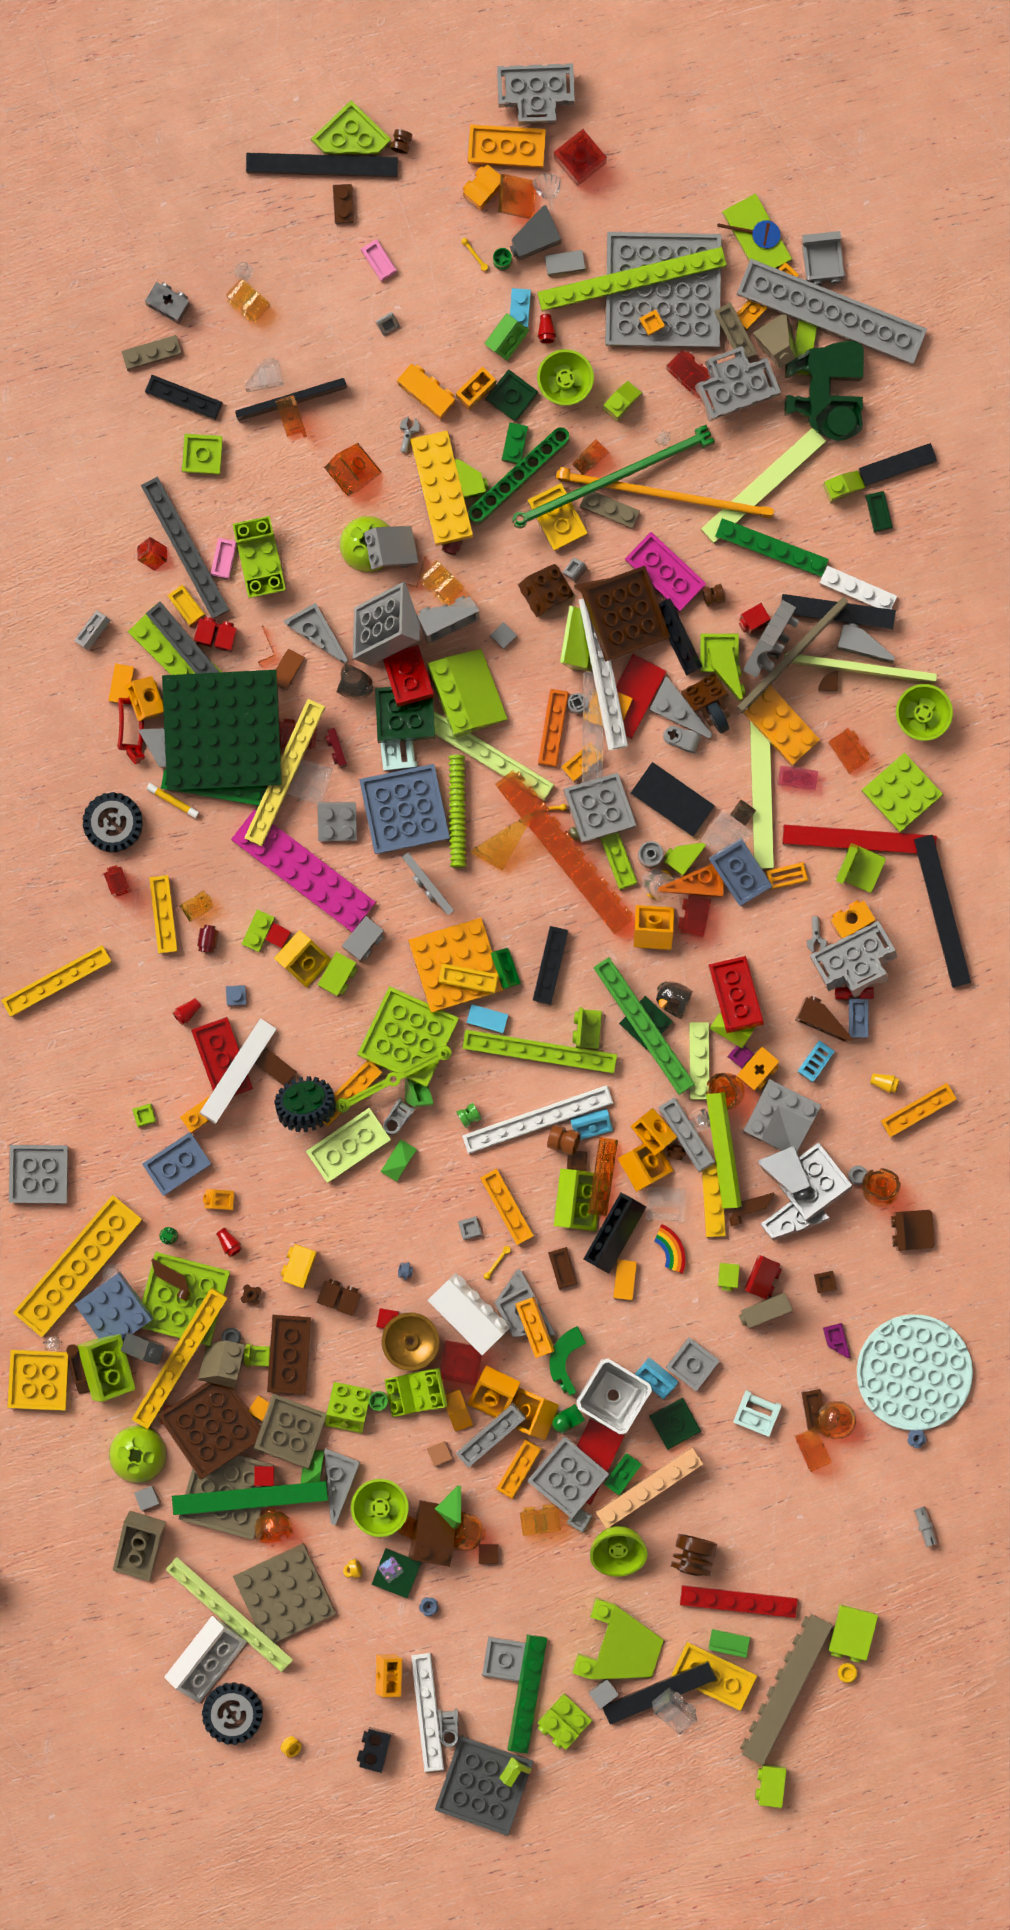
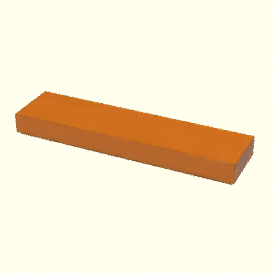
M550 689L538 759L539 765L557 767L569 695L568 691Z

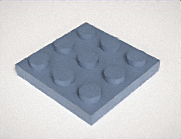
M121 1271L74 1304L98 1338L121 1334L123 1341L127 1333L133 1334L154 1319Z

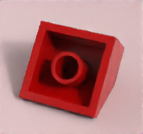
M758 1255L744 1291L765 1300L767 1296L771 1297L775 1288L772 1286L773 1281L779 1278L782 1271L779 1268L780 1263Z

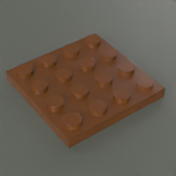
M646 566L580 589L605 662L670 638Z
M209 1382L158 1414L159 1419L200 1480L253 1446L260 1431V1427L232 1387Z

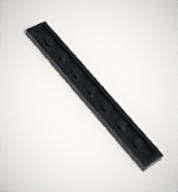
M246 153V173L397 177L398 157Z
M933 834L913 839L951 986L953 988L969 984L971 980Z

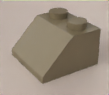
M231 1341L213 1342L210 1346L207 1345L198 1380L236 1388L245 1345Z

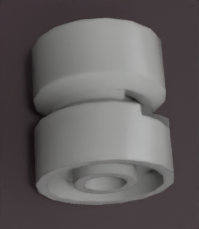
M653 841L642 844L638 852V860L646 868L658 866L663 858L662 847Z

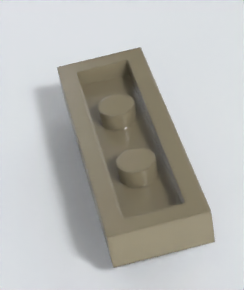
M731 302L715 310L714 313L732 348L736 349L743 346L747 359L757 354Z
M176 335L122 351L127 371L182 354Z
M597 492L584 496L580 504V508L633 529L640 510Z

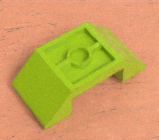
M270 516L232 524L248 598L286 591Z
M440 1368L384 1379L392 1417L448 1407Z

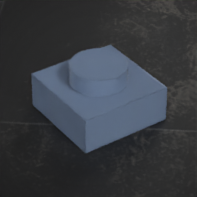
M245 985L226 986L227 1006L246 1005Z

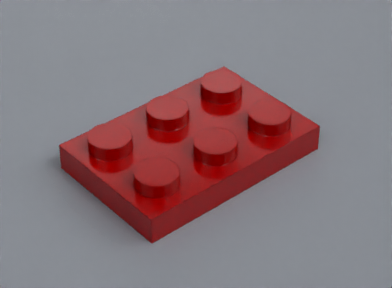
M419 645L403 649L383 659L397 707L434 697Z

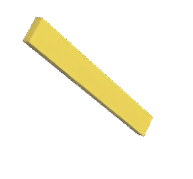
M310 699L307 700L281 757L282 785L267 787L245 839L263 846L326 708L325 706Z

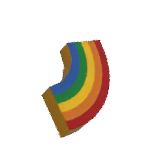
M661 1224L654 1242L659 1244L665 1252V1267L683 1274L685 1251L682 1242L674 1231Z

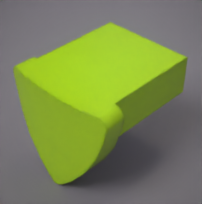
M247 1343L244 1350L245 1366H269L270 1346H251L250 1343Z
M511 1757L499 1779L507 1786L512 1787L521 1771L530 1774L532 1769Z

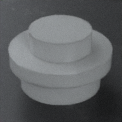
M854 1166L850 1169L848 1177L853 1184L861 1185L866 1182L868 1173L864 1167Z

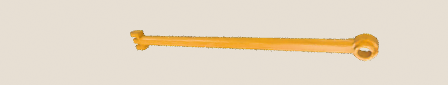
M560 467L556 474L557 480L589 484L600 479L570 473L571 469ZM618 481L603 487L760 515V517L772 518L774 515V509L770 507L752 506Z

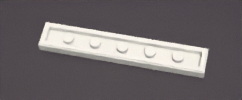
M260 1018L199 1114L216 1124L274 1034L275 1027Z
M431 1653L411 1655L424 1772L444 1770Z

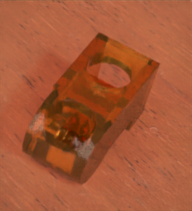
M595 439L572 465L582 475H585L609 452Z

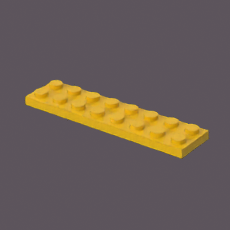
M112 1195L15 1309L13 1314L43 1338L143 1219L116 1196Z

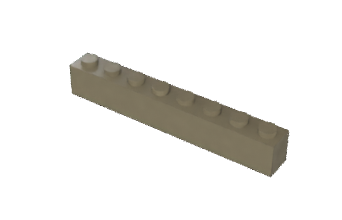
M811 1613L809 1617L805 1616L801 1624L803 1629L800 1634L797 1633L792 1642L794 1647L792 1651H788L783 1661L786 1663L783 1669L779 1668L775 1676L777 1681L774 1687L770 1686L766 1694L768 1699L765 1704H761L757 1712L760 1716L757 1722H752L749 1728L751 1734L748 1739L744 1738L740 1746L742 1755L761 1765H764L833 1626L831 1623Z

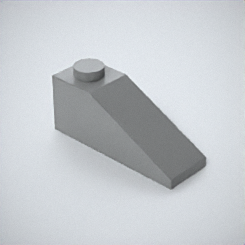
M853 623L843 625L837 646L838 650L893 663L895 657L863 629L858 628L859 625Z

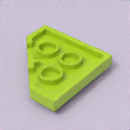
M351 100L311 138V141L324 154L378 155L391 142V138Z

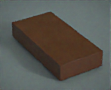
M267 1048L255 1062L256 1065L283 1086L289 1083L297 1072Z
M567 1247L548 1252L558 1288L562 1289L576 1285L577 1281Z

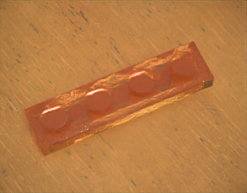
M599 1137L588 1211L590 1214L607 1216L618 1140Z

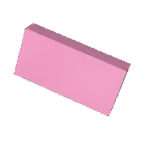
M377 239L361 248V252L381 282L397 272Z
M218 538L211 576L230 579L237 547L236 541Z

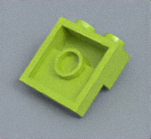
M563 1693L537 1723L540 1725L538 1729L545 1736L549 1733L554 1738L552 1740L554 1745L559 1749L563 1747L566 1750L589 1725L592 1719Z

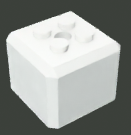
M604 1358L598 1363L578 1396L576 1403L578 1409L618 1434H624L629 1430L652 1389L647 1381L611 1359ZM612 1389L617 1390L619 1393V1397L615 1401L609 1400L607 1396L608 1392Z

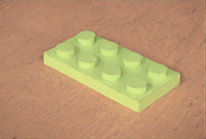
M368 1108L308 1149L306 1153L326 1182L329 1183L391 1139L371 1109Z

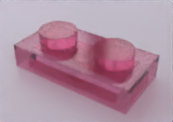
M780 765L777 785L815 791L818 771Z

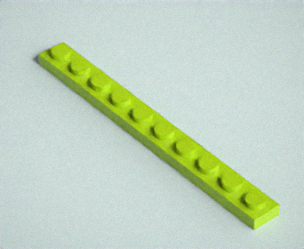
M719 247L539 291L537 295L543 312L726 267L723 249Z

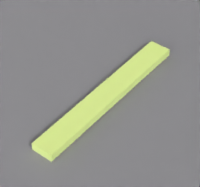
M814 429L809 430L731 502L756 506L817 451L826 440ZM722 509L701 528V531L714 544L719 539L715 537L722 518L737 523L747 513Z
M799 655L791 663L933 684L937 678L935 673Z
M434 711L436 736L545 801L554 786L553 783L471 733L453 739L446 718Z
M750 721L754 857L762 869H773L770 742Z
M177 1557L167 1567L166 1571L280 1672H283L293 1661L292 1658Z

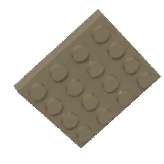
M238 1455L202 1480L199 1479L192 1468L185 1494L267 1487L254 1486V1466H274V1464ZM262 1507L179 1515V1520L253 1540Z
M304 1543L233 1576L256 1628L273 1643L336 1614Z

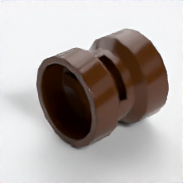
M395 129L393 134L394 141L391 142L390 149L397 153L408 154V144L412 140L413 134L405 130Z
M717 584L713 588H702L707 607L712 606L716 602H725L721 584Z

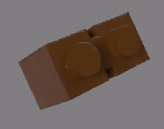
M330 1279L329 1282L324 1281L316 1303L333 1309L339 1292L342 1291L343 1294L337 1311L353 1316L361 1294L358 1293L359 1289L349 1285L347 1289L340 1286L341 1282Z

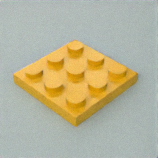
M10 1350L7 1408L66 1410L69 1364L67 1352Z

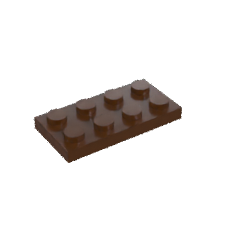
M272 1315L267 1392L306 1395L311 1317Z

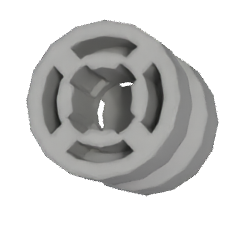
M580 693L572 694L568 699V709L570 712L581 714L585 711L587 705L585 696Z

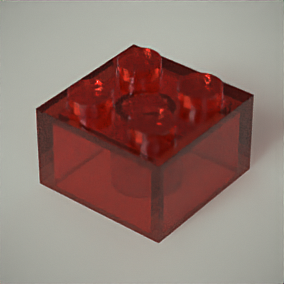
M584 129L580 130L553 152L555 161L577 187L607 163L605 154Z
M445 1340L440 1365L442 1379L476 1386L482 1355L471 1344Z

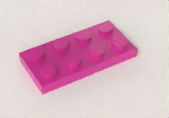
M652 532L625 558V561L633 569L646 566L652 586L665 599L670 598L674 607L679 612L706 585L693 570Z

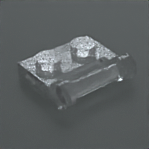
M647 1187L646 1222L666 1220L685 1223L686 1189ZM653 1207L679 1208V1213L653 1212Z

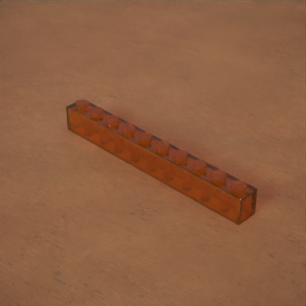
M512 770L495 784L496 787L611 931L616 934L633 920L631 916L634 914L627 906L623 908L619 903L622 899L615 891L611 893L607 888L610 884L603 876L599 878L595 873L598 870L591 861L587 863L583 858L586 855L579 846L575 848L571 843L574 839L567 831L563 833L559 828L562 825L555 816L551 818L547 813L550 810L543 801L539 803L535 798L538 795L531 786L527 788L523 783L526 780L519 771L515 773Z

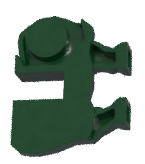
M856 341L837 342L821 348H811L786 364L785 378H790L799 371L809 372L811 382L808 398L794 397L792 395L785 397L784 415L788 416L795 412L808 418L812 429L835 441L847 440L857 435L863 426L861 414L863 410V397L830 396L831 380L861 381L863 379L864 347Z

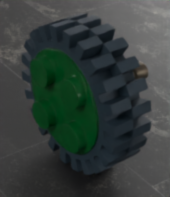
M307 1076L306 1081H303V1077H298L299 1082H296L295 1079L290 1080L291 1085L288 1083L284 1084L285 1089L280 1088L278 1090L279 1094H276V1100H274L280 1123L285 1128L288 1126V1129L291 1131L295 1128L296 1132H300L301 1128H303L304 1132H308V1128L311 1127L312 1131L317 1130L316 1125H319L320 1128L323 1127V1121L328 1123L330 1121L329 1117L333 1118L334 1112H336V1101L329 1083L326 1084L323 1079L319 1081L318 1077H314L312 1081L311 1076Z

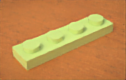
M709 1022L689 1023L690 1078L695 1084L690 1088V1100L706 1099V1094H709Z

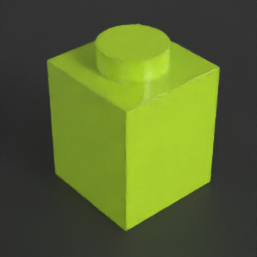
M719 1263L717 1286H722L721 1290L733 1291V1287L738 1288L739 1264Z

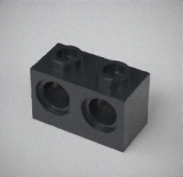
M369 1727L368 1732L364 1731L361 1741L365 1743L364 1749L359 1750L357 1761L360 1762L359 1767L382 1773L392 1732ZM373 1735H379L382 1741L380 1744L374 1745L370 1738ZM374 1754L377 1761L370 1764L366 1761V1756Z

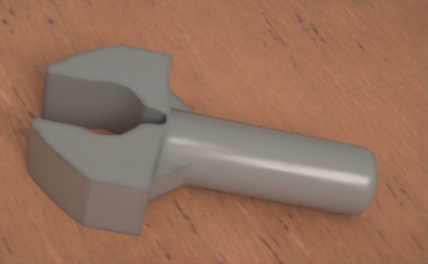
M409 417L401 421L400 429H403L405 432L400 450L402 453L408 452L412 434L415 432L419 433L420 426L416 418L414 426L410 430H408L407 426Z
M818 916L812 917V938L807 940V947L812 953H814L813 944L816 940L820 944V951L826 947V939L820 937V919Z

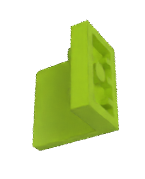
M851 843L837 874L836 881L841 884L843 882L849 883L871 893L886 858Z
M579 1007V1011H575L574 1024H577V1031L573 1030L572 1043H576V1048L599 1049L602 1011L586 1010L582 1007Z
M334 1382L325 1426L362 1434L371 1389Z

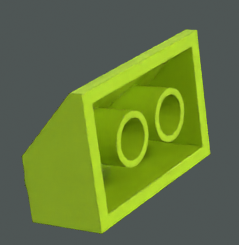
M569 606L560 663L569 669L592 672L581 609Z
M560 1169L553 1226L597 1231L603 1174Z
M121 1334L97 1338L77 1345L91 1398L94 1401L103 1402L135 1390L126 1353L121 1351L123 1346Z

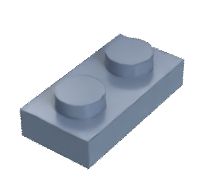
M849 999V1035L852 1038H868V999Z

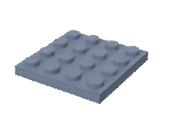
M434 764L359 779L375 854L450 839Z

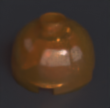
M732 1073L715 1074L707 1082L709 1092H706V1094L725 1092L728 1111L739 1106L744 1099L745 1088L743 1082Z
M880 1168V1171L873 1172L874 1169L870 1170L864 1175L862 1180L863 1196L870 1204L877 1207L891 1205L897 1200L900 1193L901 1183L899 1182V1177L891 1170Z
M830 1401L819 1409L818 1413L820 1414L819 1419H817V1425L823 1436L837 1440L848 1437L854 1431L856 1415L852 1407L847 1403Z
M276 1509L264 1511L265 1514L256 1520L254 1527L256 1541L260 1539V1543L281 1541L280 1537L286 1535V1538H290L294 1534L290 1518L283 1512L276 1511Z
M461 1512V1524L455 1530V1550L471 1551L480 1544L481 1540H484L486 1530L483 1528L479 1517L471 1513Z

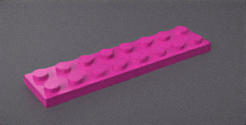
M254 809L231 840L345 928L353 932L376 902L274 824H272L263 846L245 839L246 833L256 814Z

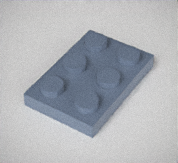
M742 838L709 857L712 865L739 906L772 887V883Z
M189 1132L142 1163L161 1194L165 1196L210 1166L211 1162L192 1133Z

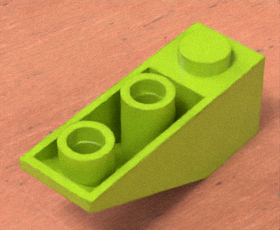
M732 643L709 647L708 654L711 668L736 699L742 701L745 689L744 685H740L739 682L741 670L740 666H736L735 658H738L736 647H732Z

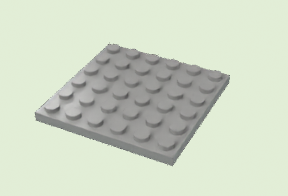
M607 232V275L721 247V234ZM721 268L606 296L605 346L719 348L720 323L714 311L720 308ZM656 309L665 328L648 336L639 318Z

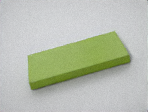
M756 193L722 211L730 226L753 230L758 222L763 220L771 221ZM732 230L749 261L753 259L776 269L785 262L792 261L781 238L774 247L764 249L754 242L751 233Z

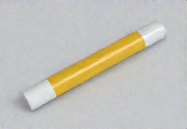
M151 783L147 786L146 789L173 806L194 818L198 816L199 811Z

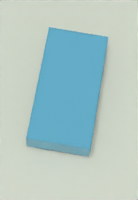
M471 1004L466 1023L503 1033L508 1014Z

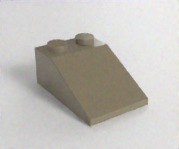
M129 1511L123 1523L113 1571L150 1581L163 1539L166 1521Z

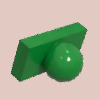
M573 1404L556 1414L552 1425L557 1432L563 1434L585 1421L576 1404Z

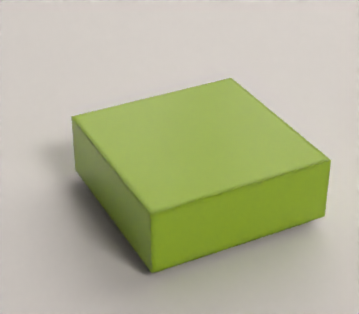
M151 1103L132 1109L137 1127L156 1122Z

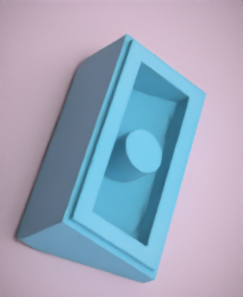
M607 1109L570 1119L573 1130L581 1132L580 1140L613 1131Z
M650 1357L635 1373V1375L647 1381L651 1385V1389L663 1400L678 1383L677 1379Z

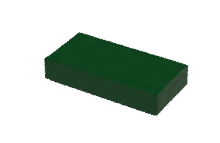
M881 491L865 495L873 532L892 529L893 526L885 492Z

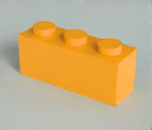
M411 363L397 379V385L441 420L455 404V399L453 398L455 395L447 388L443 390L439 386L440 383L431 376L429 378L424 374L425 370L418 364L414 366Z

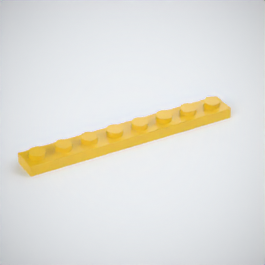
M211 1287L131 1420L146 1429L150 1427L228 1297Z

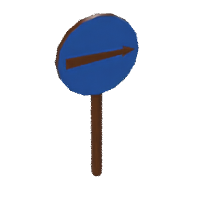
M769 220L758 222L753 230L717 224L721 228L751 233L754 242L764 249L774 247L780 239L779 227Z

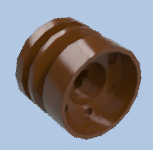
M678 1534L675 1546L683 1550V1553L673 1554V1557L681 1559V1561H672L671 1567L689 1575L710 1576L711 1571L704 1569L703 1565L712 1567L713 1564L705 1560V1557L715 1556L717 1543Z

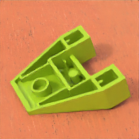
M596 1597L590 1618L608 1623L597 1659L578 1653L572 1673L588 1679L652 1677L664 1640L615 1603Z

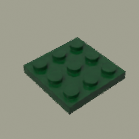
M391 687L375 688L378 743L435 739L433 697L397 707Z

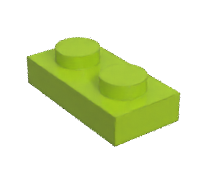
M257 909L242 945L260 952L275 917Z

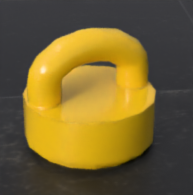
M358 1559L349 1560V1563L345 1565L343 1569L345 1577H353L354 1579L362 1577V1567Z
M290 1736L282 1742L281 1751L287 1757L293 1758L299 1754L302 1745L295 1737Z

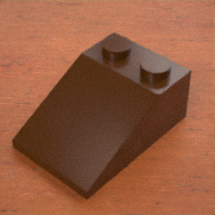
M811 996L803 1000L795 1021L846 1043L851 1041L852 1037L828 1008L821 1003V999Z
M420 1500L408 1557L416 1561L450 1567L454 1549L455 1529L435 1510L439 1505L438 1503Z

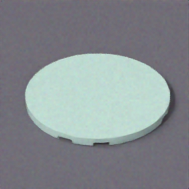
M902 1315L881 1324L866 1339L857 1361V1383L866 1405L882 1421L904 1430H927L945 1423L963 1406L972 1385V1361L964 1341L946 1323L926 1315Z

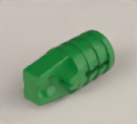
M165 1227L160 1231V1240L164 1244H173L178 1239V1232L172 1227Z

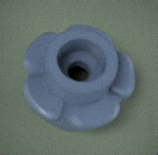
M401 1262L399 1265L398 1278H403L404 1281L407 1280V1277L411 1278L413 1267L410 1266L409 1262Z
M922 1430L910 1431L907 1439L908 1444L914 1446V1448H921L926 1443L924 1432Z
M423 1598L419 1605L420 1612L424 1613L425 1616H432V1614L438 1611L437 1601L434 1598Z

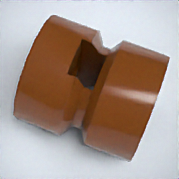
M554 1124L548 1137L547 1148L556 1151L562 1149L563 1153L574 1156L580 1143L581 1132L575 1130L566 1131L565 1127Z

